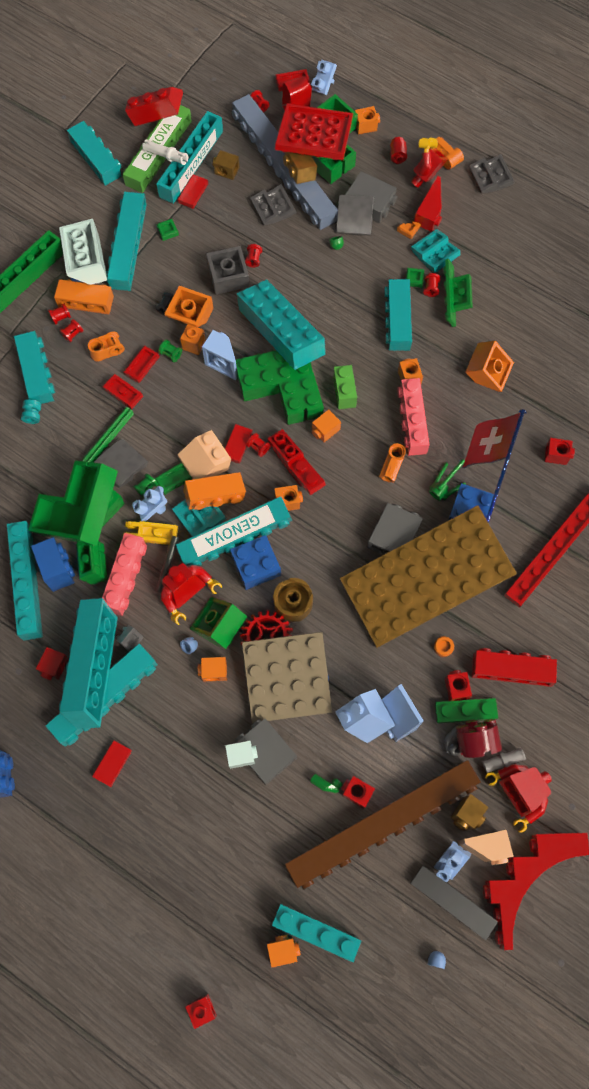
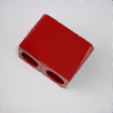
M305 76L283 83L282 105L284 106L282 107L284 111L286 109L285 104L289 103L310 107L312 87Z

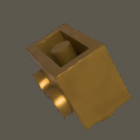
M285 152L283 163L289 169L290 176L293 177L296 184L316 180L317 165L311 155Z
M469 794L462 799L450 818L454 820L453 825L462 831L464 829L467 831L476 829L485 821L486 817L483 815L488 806L472 794Z

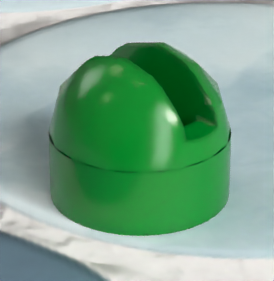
M343 236L329 239L331 247L335 250H340L344 245Z

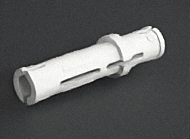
M147 139L142 145L144 151L165 157L170 162L176 161L185 165V161H188V155L177 151L174 147H166Z

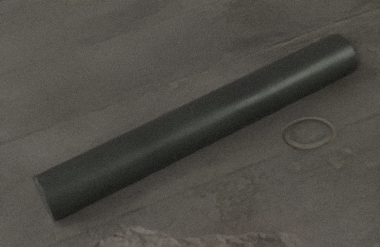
M171 537L156 592H162V579L169 574L176 551V544L179 541L178 537Z

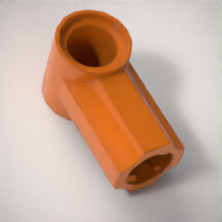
M442 137L436 138L438 141L437 149L448 158L447 162L443 165L447 170L452 169L464 160L463 153L459 148L453 149Z
M396 443L389 448L379 478L383 481L395 482L406 452L403 445ZM398 452L401 456L395 457L392 455V453Z

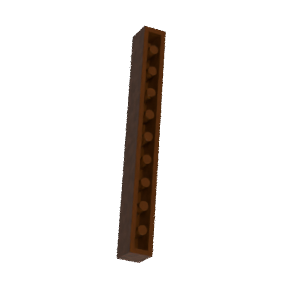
M467 760L285 865L297 888L301 886L304 890L314 884L312 879L319 875L323 879L332 874L331 868L337 865L340 868L351 863L350 858L356 854L358 857L370 852L368 847L376 844L378 847L388 841L387 836L394 833L397 836L406 831L404 826L412 822L413 826L422 822L424 820L423 815L429 812L431 815H434L441 811L442 804L448 802L451 805L460 800L458 795L466 792L468 795L478 789L476 785L481 783Z

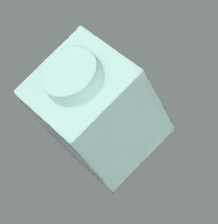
M251 741L225 745L230 769L255 764L254 759L258 758L256 745L252 746Z

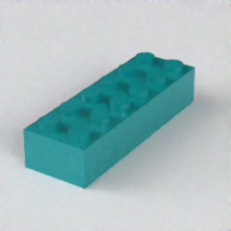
M267 279L237 293L240 312L294 370L326 355L325 338Z
M103 598L80 600L79 608L76 611V626L73 628L74 637L70 645V658L66 665L67 674L66 680L63 683V696L59 703V710L77 729L100 728L118 620L116 614Z

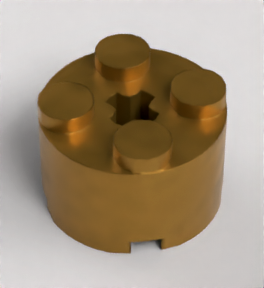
M289 578L280 582L275 588L273 595L274 608L279 616L283 615L284 620L300 622L309 615L313 606V594L310 586L304 580ZM293 597L296 598V601L290 602Z

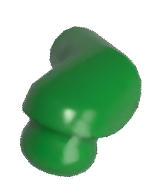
M317 774L311 778L313 785L326 792L338 793L343 785L336 778L331 783Z

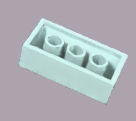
M89 219L59 227L67 276L89 285L107 281L100 238L94 220Z

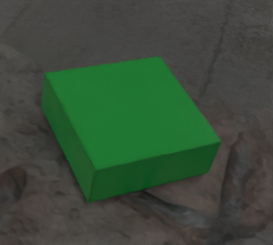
M173 219L156 224L163 241L179 236Z
M407 268L406 279H410L411 287L422 288L424 269Z

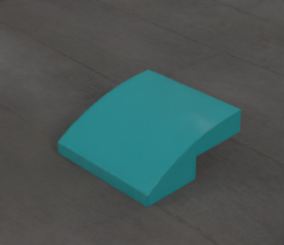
M438 229L411 246V250L417 258L433 273H436L445 266V259L449 258L450 261H453L460 256V249L449 243L448 236Z
M186 499L172 509L192 537L219 525L227 519L221 510L214 506L204 507L201 510H189Z

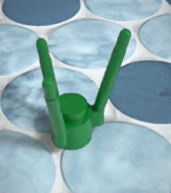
M464 459L457 464L444 481L439 482L448 466L447 462L444 464L434 483L429 487V493L438 501L441 499L446 500L450 495L459 490L460 485L447 491L449 489L447 482L464 464Z

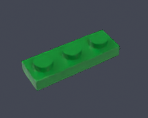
M496 698L435 702L437 723L498 719Z

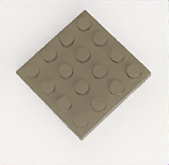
M322 632L242 642L252 723L258 719L261 721L263 719L271 721L332 713Z

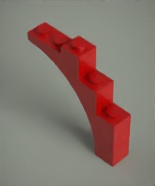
M587 833L532 835L529 846L530 851L534 853V857H511L509 862L506 863L508 876L510 875L511 880L486 881V885H483L484 899H487V903L496 904V908L493 909L494 919L498 921V931L495 932L497 945H500V949L513 950V929L516 914L522 898L531 884L544 871L555 864L573 857L589 855Z

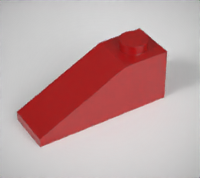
M437 176L415 214L414 222L420 223L421 228L430 232L434 230L435 226L438 227L442 220L440 216L442 209L440 176Z

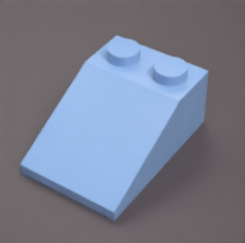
M402 684L381 699L395 724L386 733L390 739L394 738L395 742L416 731L423 723L422 717Z

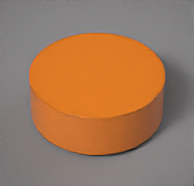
M440 637L434 643V651L440 657H448L454 650V643L449 637Z

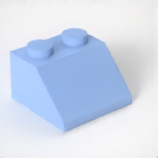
M213 330L202 346L205 365L236 380L238 378L236 360L229 337L222 332Z
M376 689L360 694L335 711L344 730L366 743L371 742L395 726Z

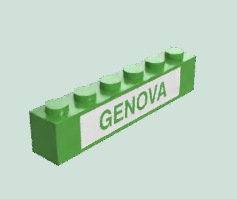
M180 105L178 115L158 120L155 129L149 133L147 140L166 147H175L192 121L190 109ZM141 145L139 152L132 158L130 165L123 172L125 186L143 193L166 158L144 151Z

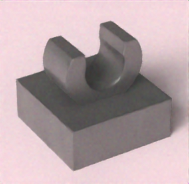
M128 625L123 627L124 631L120 636H116V641L130 652L144 637L135 628Z

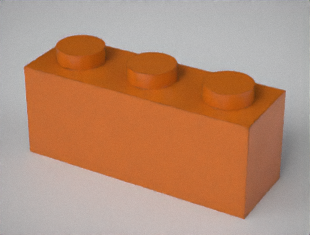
M59 279L54 298L58 307L65 303L67 309L110 314L114 295L111 287L107 285H89L84 282Z
M240 472L187 480L183 489L189 510H201L209 506L219 507L227 503L237 504L244 500L246 493Z

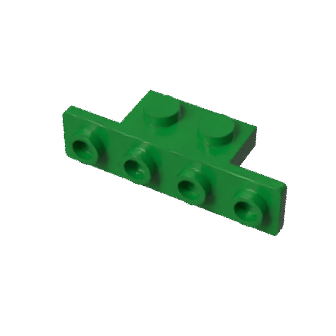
M448 258L445 259V266L443 267L444 275L446 276V281H444L446 291L444 301L447 306L445 318L452 327H456V312L473 308L472 279L470 274L454 277V266Z

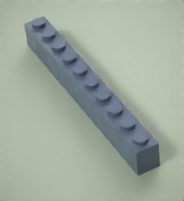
M248 94L232 102L233 118L238 120L242 130L248 133L251 142L257 145L260 154L266 157L269 166L272 165L276 175L281 177L285 187L290 189L294 199L299 201L303 211L310 216L312 223L322 230L337 222V208L315 180L296 184L293 177L290 176L289 169L283 163L285 152L275 150L278 131L252 97Z

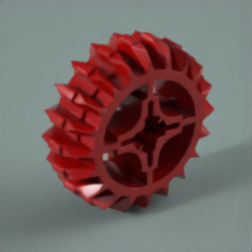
M266 610L265 616H262L261 611L258 612V618L255 615H251L252 622L246 620L245 624L248 627L242 626L241 629L245 633L240 634V638L244 641H251V634L255 628L259 632V636L255 640L264 639L263 632L264 634H270V638H275L281 631L283 637L292 636L290 633L293 632V629L288 627L289 621L283 622V615L277 619V612L270 616L269 610ZM271 623L276 625L277 627L273 626L272 628H266L263 624Z

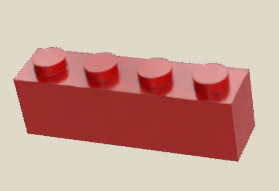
M480 648L473 654L472 678L552 687L556 684L557 659H551V656L548 655L532 657L529 653L514 655L510 651L502 650L497 653L491 652V649Z

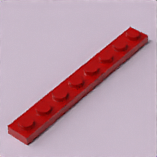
M589 493L504 595L519 608L589 524Z

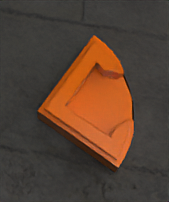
M418 222L402 223L397 227V232L412 239L421 224Z

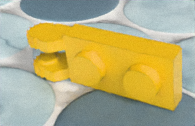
M128 521L125 523L126 528L138 530V534L126 532L127 534L143 537L147 543L169 545L171 537H177L178 533L177 525L144 521Z

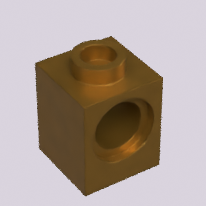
M220 150L213 159L212 165L214 166L215 174L234 180L240 168L239 156Z

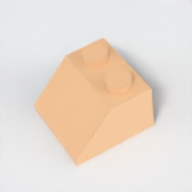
M212 430L195 437L178 454V458L192 479L217 476L227 471L231 462L230 456Z
M507 830L458 840V844L484 862L491 861V865L507 863V858L513 857Z

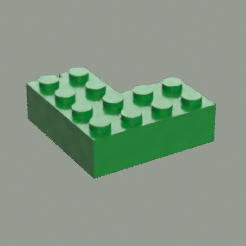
M336 94L317 107L353 113L350 133L357 128L358 114ZM347 145L344 160H333L331 158L312 156L317 165V173L329 184H332L342 177V173L346 174L355 167L356 152Z
M277 350L236 360L237 377L244 402L279 394L288 425L304 422V410L306 409L307 421L316 419L323 414L324 406L311 362L294 370Z
M75 460L65 496L57 497L39 494L28 531L46 537L97 546L118 470L102 463Z

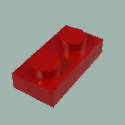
M116 374L103 386L106 392L131 410L143 398V394Z

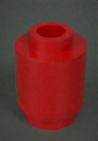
M395 137L390 143L391 161L396 164H401L407 159L406 142L402 137Z

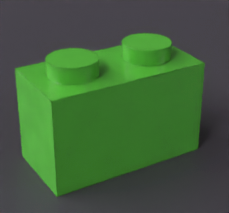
M352 365L334 367L333 380L338 409L356 408L357 393Z

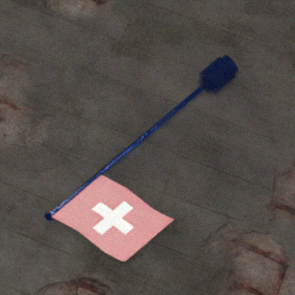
M521 409L520 413L506 418L487 420L476 425L463 465L464 469L475 464L493 463L505 459L486 517L488 523L524 414H527L525 409Z

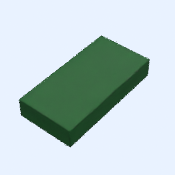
M182 462L155 478L158 486L163 487L164 495L185 484V481L192 479Z

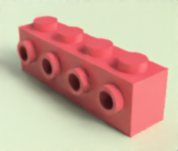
M420 378L401 380V385L397 388L398 398H401L400 414H403L404 419L402 420V430L406 434L404 445L408 449V456L424 455L428 452L429 438Z
M124 533L102 597L112 611L120 616H123L124 610L128 608V598L130 592L134 589L135 577L140 571L142 556L145 555L147 550L143 537Z

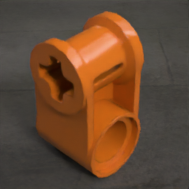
M109 332L88 342L89 353L94 361H102L109 357L117 356L125 350L119 341L117 332Z

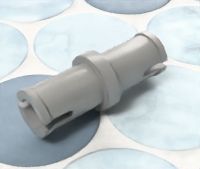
M520 747L505 754L501 752L499 756L482 761L485 772L488 774L497 769L526 760V757Z

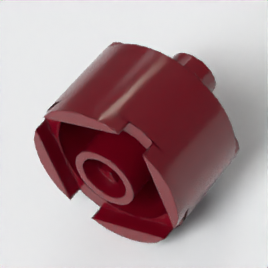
M486 719L480 723L477 720H469L465 722V725L456 727L461 756L477 758L485 756L484 753L491 751L492 755L502 750L496 719Z

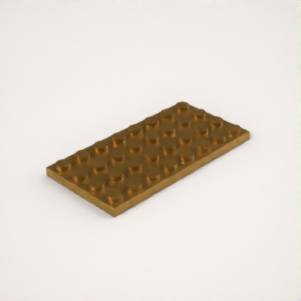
M477 505L341 577L340 580L374 644L378 648L517 573L480 507Z

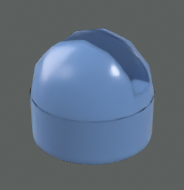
M187 637L180 642V646L186 654H191L197 649L198 642L193 637Z
M440 951L432 952L428 958L427 965L445 969L446 958L444 954Z

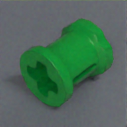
M164 340L159 347V354L166 355L175 363L182 354V348H177L170 344L169 340Z
M147 473L138 485L133 486L142 497H144L148 489L158 486L157 481Z

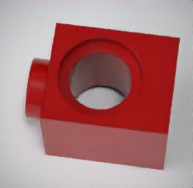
M550 438L546 444L544 462L567 465L575 454V448H572L573 441Z
M46 647L36 669L41 673L40 676L51 681L52 678L59 680L69 658L61 652Z
M461 670L449 672V675L445 678L449 701L470 699L472 692L467 672L461 673ZM453 681L461 682L463 688L461 690L454 688Z
M353 776L351 780L346 779L341 790L344 791L343 797L364 809L375 788ZM353 786L361 787L362 796H353L351 788Z
M209 994L194 1000L186 1006L194 1029L214 1020L217 1016Z

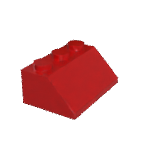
M168 87L151 93L147 92L141 96H133L128 99L125 111L134 126L178 115L183 91L175 87Z

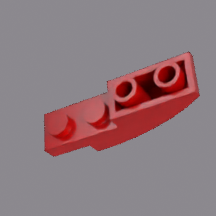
M283 429L267 438L281 462L300 487L303 486L312 495L326 486L324 479L305 459L303 452Z

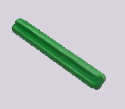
M125 407L82 458V461L95 462L134 415L130 408Z

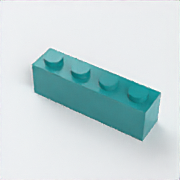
M82 121L67 130L72 145L105 186L122 176L120 171L122 168L121 164L117 159L113 158L109 148L104 147L101 138L96 137L91 126Z
M389 279L388 286L384 288V297H387L388 302H385V313H388V317H385V328H388L386 344H389V350L410 351L412 345L410 279Z
M36 331L14 336L29 400H36L41 404L54 401L53 394L56 392L53 383L49 381V378H52L49 367L46 368L45 363L48 362L46 353L42 352L44 347L42 337H38Z
M280 904L272 924L273 927L353 963L361 944L359 938L283 904Z

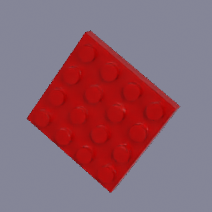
M287 104L275 143V150L331 158L333 160H344L353 113Z

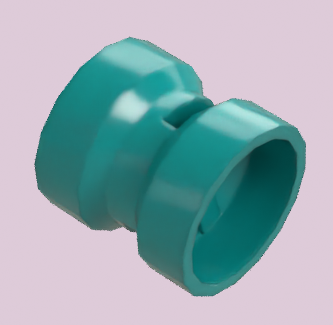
M24 400L22 405L24 412L21 414V420L28 424L39 423L41 403L36 400Z

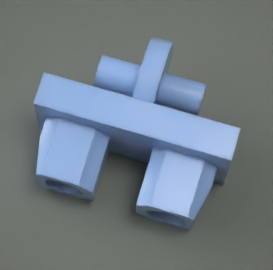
M325 60L318 62V72L311 83L313 91L327 95L330 84H334L335 81L332 78L337 67L336 64Z
M158 486L155 490L148 489L144 494V500H136L132 503L134 512L140 515L141 521L146 522L156 512L159 514L165 512L167 499L163 495V487Z
M453 841L434 866L438 870L436 876L445 882H448L449 879L452 880L468 861L472 853L463 850L461 846H458Z

